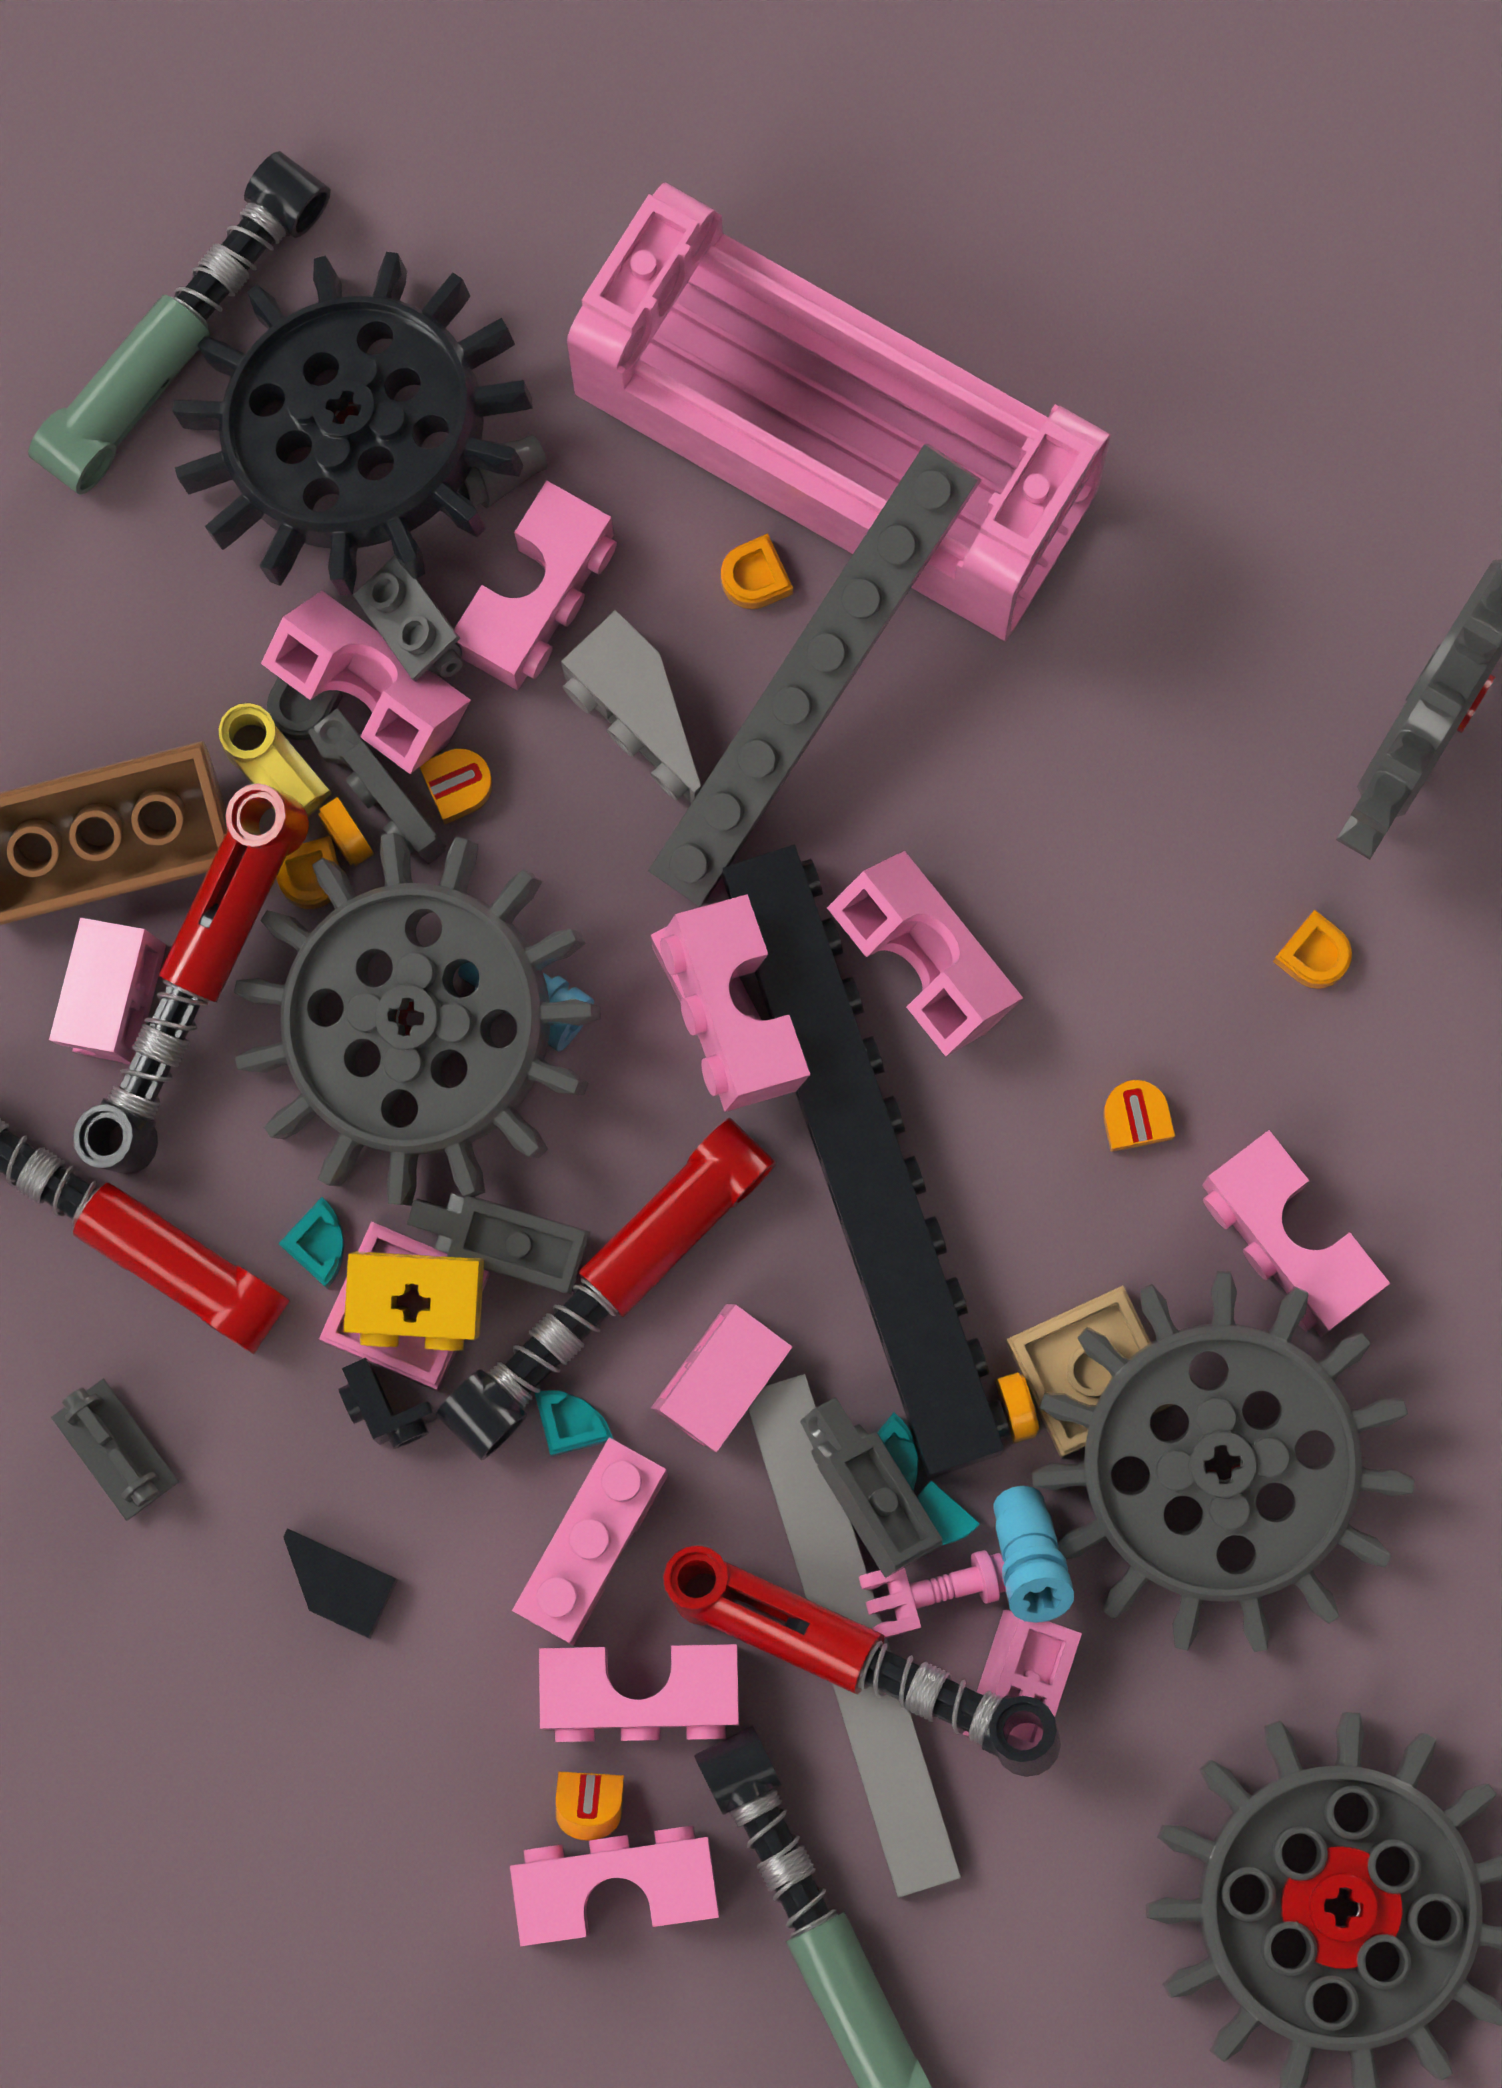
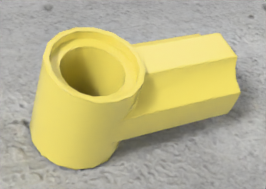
M251 703L238 704L230 708L221 718L218 728L219 739L229 761L240 769L252 784L267 785L293 797L303 805L308 817L320 808L321 804L331 795V791L275 726L270 714L261 706ZM246 725L260 726L266 731L264 742L254 750L244 751L233 745L235 734Z

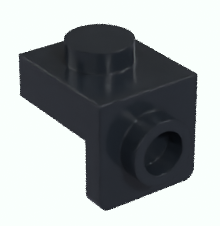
M366 1357L342 1368L348 1384L338 1388L345 1408L354 1424L365 1420L373 1440L379 1445L390 1440L393 1449L410 1444L429 1433L425 1424L438 1418L429 1401L394 1415L376 1372Z

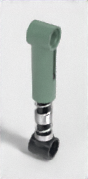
M281 151L274 152L259 165L247 184L244 200L248 205L243 208V212H240V223L237 226L227 227V238L222 244H213V247H210V251H207V254H204V258H201V261L198 262L199 267L193 268V279L186 287L176 288V297L162 294L68 408L58 409L43 422L30 443L28 449L29 457L77 494L81 495L91 490L110 468L118 445L199 350L197 345L204 336L210 337L206 320L216 309L222 311V307L219 305L227 295L235 296V293H238V289L244 286V283L247 282L246 279H249L248 270L250 268L253 271L257 270L256 266L253 265L267 248L274 250L271 243L279 244V240H282V237L285 236L300 237L316 223L328 204L331 189Z
M753 1725L695 1754L694 1757L722 1814L724 1815L731 1811L730 1814L732 1818H735L734 1822L737 1823L736 1827L744 1826L750 1839L747 1848L755 1849L761 1861L757 1868L760 1869L759 1873H762L763 1882H766V1886L769 1887L768 1891H776L773 1901L781 1902L789 1918L786 1927L794 1928L795 1932L791 1933L790 1937L792 1938L785 1942L814 2001L817 2002L858 2088H932L874 1975V1970L845 1911L836 1914L837 1910L828 1909L823 1899L826 1889L818 1888L812 1876L816 1868H813L814 1864L811 1863V1859H808L809 1855L806 1854L807 1850H804L805 1846H797L800 1836L791 1834L784 1820L787 1810L778 1808L782 1800L779 1799L780 1796L777 1795L778 1791L775 1788L782 1784Z

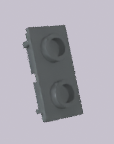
M394 555L353 596L412 680L417 681L427 670L440 673L443 677L453 676L461 669L463 664L461 660L462 650L456 643L460 637L418 578L413 579Z
M104 1378L87 1391L82 1387L71 1393L62 1402L65 1407L51 1417L126 1521L179 1483V1480Z

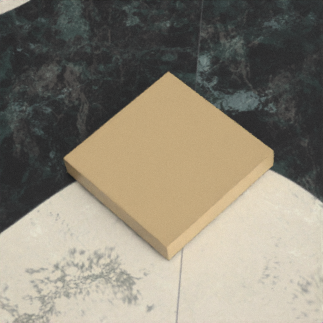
M1124 1286L1118 1287L1006 1340L1009 1350L1021 1375L1023 1374L1030 1394L1061 1458L1085 1447L1088 1429L1074 1422L1056 1420L1042 1410L1040 1405L1044 1393H1065L1080 1402L1096 1405L1103 1390L1112 1378L1110 1372L1105 1367L1087 1356L1078 1340L1081 1332L1088 1327L1105 1335L1114 1348L1122 1356L1129 1359L1136 1352L1151 1343ZM1164 1404L1159 1406L1153 1412L1152 1416L1174 1406L1175 1404Z

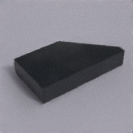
M287 1528L283 1538L309 1611L371 1639L398 1579Z

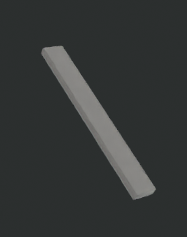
M803 1374L764 1386L748 1408L805 1597L818 1605L872 1629L882 1623L879 1613L869 1615L865 1602L875 1598L872 1589H861L858 1577L867 1574L851 1521L819 1471L818 1464L815 1463L811 1450L814 1448L800 1423L802 1418L816 1408L806 1375ZM885 1638L884 1644L887 1643V1651L891 1652L888 1640ZM832 1683L897 1897L899 1898L960 1879L959 1869L910 1711L902 1709L899 1699L888 1694L880 1698L877 1697L871 1686L862 1690L857 1695Z

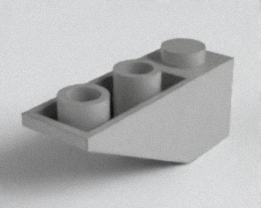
M614 610L561 661L564 678L567 680L562 687L572 701L584 712L589 714L595 708L612 724L606 731L626 754L633 757L639 751L655 767L650 774L665 793L676 801L684 795L692 803L701 790V785L660 653Z

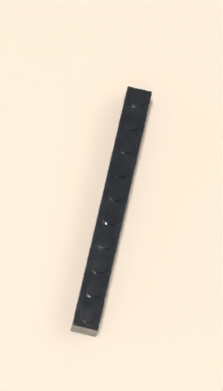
M793 844L722 868L723 883L729 899L748 894L768 952L767 957L754 973L770 1020L790 1015L810 1072V1076L795 1093L927 1479L929 1480L1000 1456L1004 1451L1001 1439L1011 1436L1008 1422L999 1399L988 1402L983 1390L980 1377L989 1375L988 1365L978 1338L968 1341L965 1338L959 1316L968 1314L966 1301L958 1279L953 1277L945 1280L937 1257L947 1253L946 1244L936 1217L924 1219L916 1195L925 1193L926 1187L915 1156L904 1159L896 1135L904 1133L905 1127L894 1096L882 1098L875 1075L884 1073L885 1070L873 1036L862 1039L854 1016L864 1013V1009L853 977L841 979L834 956L843 954V948L832 917L821 921L814 897L823 895L815 865L812 859L801 862L796 846Z

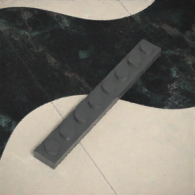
M930 444L923 445L648 871L699 907L706 903L723 877L722 868L731 865L982 479Z

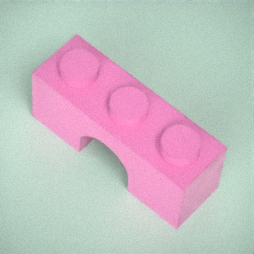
M547 480L514 532L518 551L534 559L544 568L545 576L543 581L535 591L520 598L504 597L481 585L454 629L460 637L456 643L462 650L461 659L517 691L527 676L535 679L542 672L553 649L551 645L547 644L559 624L567 627L574 620L585 598V594L580 592L582 586L592 571L598 575L603 572L617 546V542L612 540L614 533L611 516Z
M320 591L283 616L261 662L263 666L309 700L324 691L338 690L349 693L364 702L372 714L360 738L409 774L448 745L471 701L460 691L429 670L417 681L412 680L381 634L324 591Z
M906 851L864 870L827 907L866 957L882 950L891 951L902 956L914 967L922 983V992L906 1008L945 1056L985 1035L1023 999L1021 994Z
M748 894L675 914L663 932L664 938H661L660 941L661 954L667 971L670 975H678L685 995V998L681 999L683 1020L691 1035L698 1034L706 1056V1058L702 1059L701 1063L702 1073L712 1096L719 1095L724 1112L796 1092L810 1076V1072L790 1015L765 1021L751 1019L735 1007L729 993V982L731 979L754 973L768 955Z
M1268 1130L1207 1177L1202 1186L1208 1195L1203 1198V1202L1214 1219L1224 1229H1228L1233 1225L1248 1244L1243 1249L1246 1259L1264 1280H1268L1273 1276L1287 1294L1294 1286L1308 1292L1306 1314L1298 1325L1306 1332L1313 1327L1319 1336L1323 1337L1384 1290L1390 1282L1350 1232L1332 1246L1321 1250L1302 1248L1288 1237L1282 1223L1283 1207L1289 1199L1306 1186L1309 1180L1271 1131Z
M609 1437L512 1611L574 1646L602 1596L607 1579L633 1533L638 1531L668 1477L667 1470Z
M737 1644L671 1646V1673L668 1682L659 1693L642 1700L626 1698L615 1690L608 1674V1649L606 1647L539 1648L540 1729L555 1730V1742H595L594 1729L621 1728V1741L660 1740V1727H686L687 1740L726 1739V1726H739Z
M692 1825L654 1831L656 1844L630 1848L628 1835L590 1840V1854L564 1858L563 1845L523 1850L525 1863L510 1866L520 1947L589 1936L587 1919L589 1897L600 1883L611 1878L630 1880L644 1891L649 1901L653 1927L719 1918L720 1913L709 1837L695 1838Z

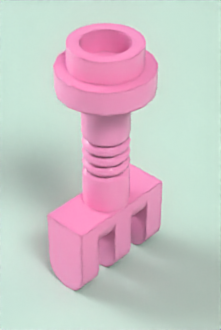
M986 1550L978 1551L971 1554L972 1567L951 1572L949 1575L944 1574L942 1577H932L930 1580L925 1579L910 1584L905 1568L887 1578L884 1577L881 1570L859 1576L862 1590L875 1589L883 1584H887L890 1595L865 1602L868 1614L872 1615L894 1609L897 1621L882 1622L872 1629L883 1634L884 1639L918 1630L921 1628L916 1609L933 1605L935 1602L940 1603L941 1600H952L954 1597L959 1598L979 1593L985 1604L999 1601L1000 1593L1006 1592L1002 1577L1004 1561L1001 1554L989 1555Z

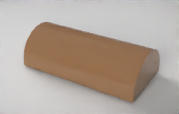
M200 741L0 792V925L206 873L228 828L226 825L225 804L205 742Z

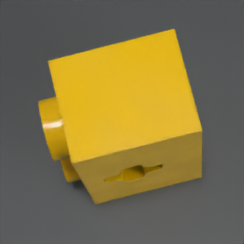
M359 1251L349 1253L344 1332L360 1333V1345L398 1347L400 1335L425 1337V1349L462 1351L464 1349V1339L475 1340L480 1336L484 1259ZM412 1284L418 1285L419 1296L431 1298L430 1307L419 1311L416 1319L410 1318L408 1307L398 1305V1296L410 1292Z

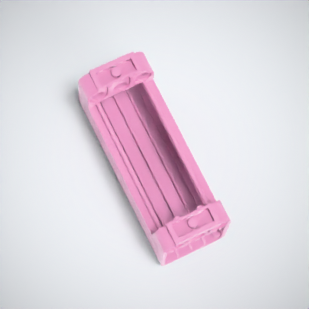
M666 182L661 184L653 196L648 194L582 298V307L570 328L567 338L574 392L577 397L851 554L855 552L924 444H930L982 479L917 578L912 589L1005 642L1020 622L1094 499L1100 485L1111 434L1056 404L1053 406L1049 417L1044 416L723 234L722 215Z

